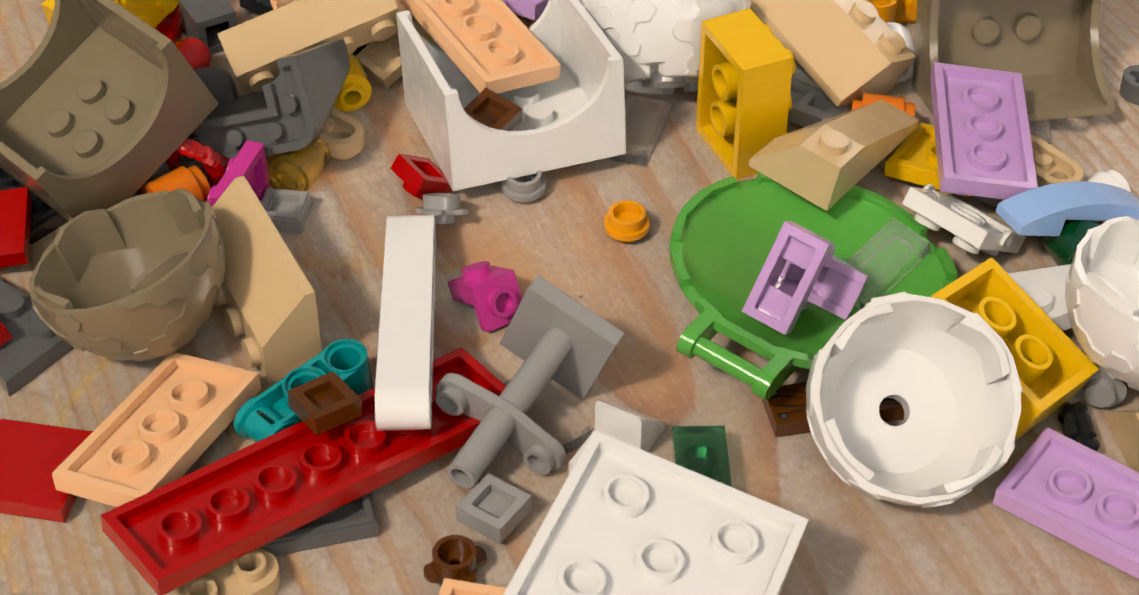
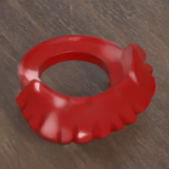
M188 138L167 159V164L171 171L180 167L178 157L182 155L201 162L208 173L209 178L207 181L210 189L219 183L229 163L227 157L214 152L211 147L207 145L202 146L201 143L192 139L189 140Z

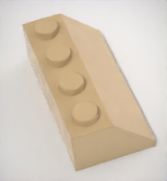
M296 0L217 33L235 77L244 95L252 92H263L262 86L276 79L280 72L276 61L278 58L298 54L312 49L321 43L343 38L349 56L358 47L374 40L384 41L389 39L398 31L396 13L400 12L395 0Z
M751 0V10L763 23L770 27L772 33L782 45L792 52L794 59L836 107L851 104L853 100L862 101L863 92L888 94L916 58L906 46L904 38L896 31L891 30L878 15L876 7L867 0Z
M240 176L231 182L212 207L220 227L226 254L225 281L221 286L220 295L215 305L216 307L224 305V315L230 333L233 337L241 336L242 350L249 367L254 368L258 366L266 383L270 384L283 379L290 371L300 367L322 351L316 295L245 176Z

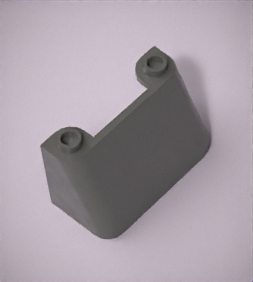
M344 38L324 42L298 54L276 59L278 68H280L279 75L273 82L263 85V92L259 93L255 92L238 96L232 76L219 66L193 69L219 105L187 138L201 143L202 146L207 145L211 147L214 152L227 157L229 161L232 157L237 156L247 140L264 143L266 156L300 150L315 143L321 136L350 70ZM184 155L178 157L180 166L188 168L194 165L198 168H203L202 163Z

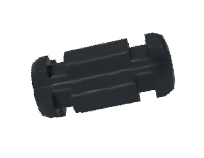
M1080 401L1073 404L1069 402L1063 403L1060 406L1061 412L1057 417L1062 424L1060 427L1063 435L1097 451L1100 448V442L1095 438L1097 434L1091 417L1086 412L1088 410L1087 406Z

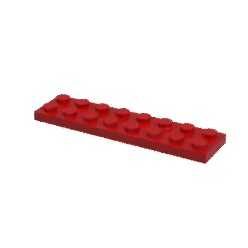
M460 347L433 360L431 429L377 431L374 387L358 395L362 402V416L317 436L301 421L101 514L102 530L158 595H165L464 446L481 421L465 414L459 416L449 415L438 406L435 399L437 395L436 387L444 375L448 373L459 374L500 396L506 385Z

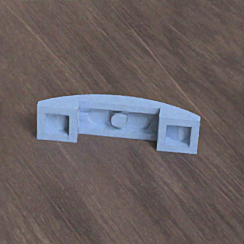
M1071 181L1040 186L1014 195L998 203L995 212L1018 235L1060 236L1065 220L1107 221L1113 218L1129 216L1139 221V197L1114 185L1099 182Z

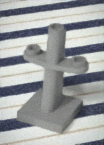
M538 275L528 287L499 343L524 360L500 396L455 373L444 375L436 387L437 395L435 399L438 406L444 412L452 416L465 414L481 421L448 466L447 474L449 478L462 488H473L508 440L523 453V461L531 471L540 475H547L550 472L557 471L566 459L565 449L558 440L529 418L527 414L552 380L584 400L625 333Z

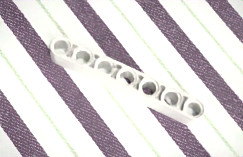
M435 215L387 216L375 381L377 431L431 429L436 278Z

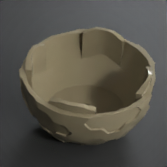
M178 188L171 192L166 190L134 196L106 210L84 211L62 226L53 244H50L42 253L41 259L29 278L32 307L40 319L57 336L75 349L83 352L86 350L115 360H135L136 362L153 360L160 357L165 358L177 352L179 348L193 339L198 333L197 329L209 320L215 302L220 295L221 286L225 281V248L215 212L209 201L204 202L196 198L191 192Z

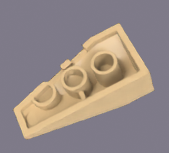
M879 100L774 138L750 158L748 166L823 210L828 211L916 130L920 120L884 100Z

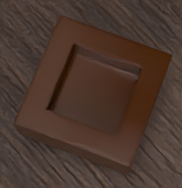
M485 88L464 108L466 113L477 122L498 130L512 131L522 121L523 108L488 88Z
M333 371L288 390L289 408L316 436L362 416L361 398Z

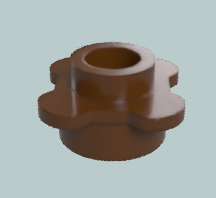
M445 536L434 545L432 550L433 560L423 568L424 577L430 583L443 582L444 578L476 583L475 574L478 567L484 565L487 561L486 551L480 546H475L474 542L465 536Z

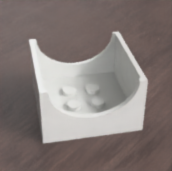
M549 0L539 19L529 28L533 35L561 64V70L557 80L499 93L500 96L523 108L522 121L512 131L498 130L485 126L466 113L464 108L480 92L440 47L428 42L417 32L409 10L396 13L405 105L453 191L504 181L509 177L513 179L536 174L540 170L545 172L626 154L624 60L579 0Z
M593 430L503 595H780L809 519Z

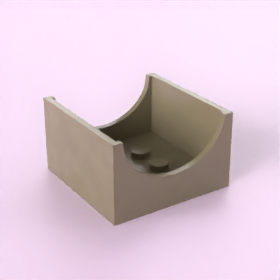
M55 0L53 16L42 42L19 70L0 83V168L24 187L28 186L29 191L66 220L70 221L84 211L106 210L125 199L131 198L219 103L171 39L115 1Z
M917 0L914 50L916 58L914 60L912 88L933 115L930 74L934 62L1022 73L1028 121L1114 114L1116 101L1108 90L1100 56L1099 16L1101 0Z

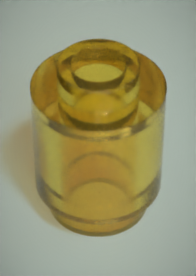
M319 137L315 143L300 150L279 153L271 162L268 173L269 183L272 188L308 191L331 162V155L326 143Z

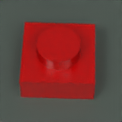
M399 153L390 168L403 181L402 187L409 194L419 199H423V194L451 193L452 191L442 170L429 158Z

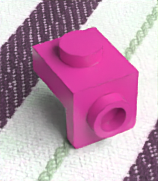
M488 261L466 266L461 270L462 276L447 282L453 300L474 306L480 328L486 332H491L509 324L522 300L514 270L490 265Z

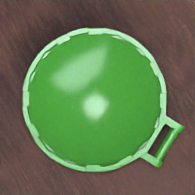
M758 172L756 179L738 182L732 176L707 186L695 194L683 206L675 220L670 238L669 252L673 274L686 298L700 313L682 333L677 343V352L690 359L695 356L701 358L751 386V392L754 395L767 401L798 367L811 368L815 354L825 346L836 330L846 321L809 302L805 310L802 309L792 332L784 335L741 312L784 221L791 220L835 243L834 255L869 276L848 317L849 319L864 308L865 304L872 301V298L901 292L931 297V295L956 280L958 273L945 247L936 248L926 237L928 228L917 222L911 213L889 199L858 185H855L828 211H825ZM719 332L770 361L761 369L714 343L711 339Z

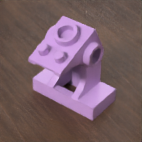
M791 220L784 221L741 312L784 335L792 332L802 309L805 310L809 302L847 320L869 276L834 255L835 243Z

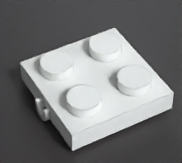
M927 184L923 189L910 187L902 202L903 205L917 212L914 217L917 222L935 231H940L941 227L955 235L952 239L954 244L974 254H978L980 250L997 256L999 251L1018 253L1026 236L1018 235L1009 226L957 196L947 192L934 191L935 187L931 184Z

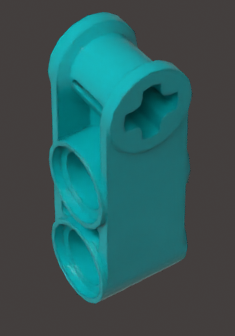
M340 339L330 343L319 354L300 367L290 371L276 384L242 405L234 419L236 434L246 440L252 439L258 442L301 422L302 420L289 408L288 390L332 371L357 395L372 389L367 348L363 343L355 339Z

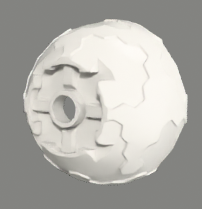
M579 0L623 57L624 89L642 95L672 94L675 88L682 86L684 92L698 91L701 21L751 8V0Z
M1129 216L1107 220L1102 225L1087 230V234L1076 248L1069 273L1066 274L1065 299L1073 332L1088 359L1112 379L1118 378L1125 381L1129 388L1139 391V221Z
M906 292L872 298V301L865 304L864 308L843 322L825 346L814 356L806 385L807 420L812 437L829 467L841 480L871 499H882L907 506H922V508L953 503L971 492L974 486L998 471L1007 463L1015 448L1014 439L1021 414V392L1023 390L1013 356L1004 340L978 313H972L942 299L907 294ZM884 398L895 399L902 405L904 419L899 426L888 425L882 420L879 406Z

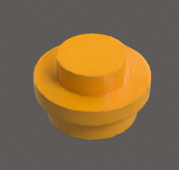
M632 200L618 201L610 206L608 213L604 217V230L608 236L615 240L633 242L648 234L650 218L640 203Z

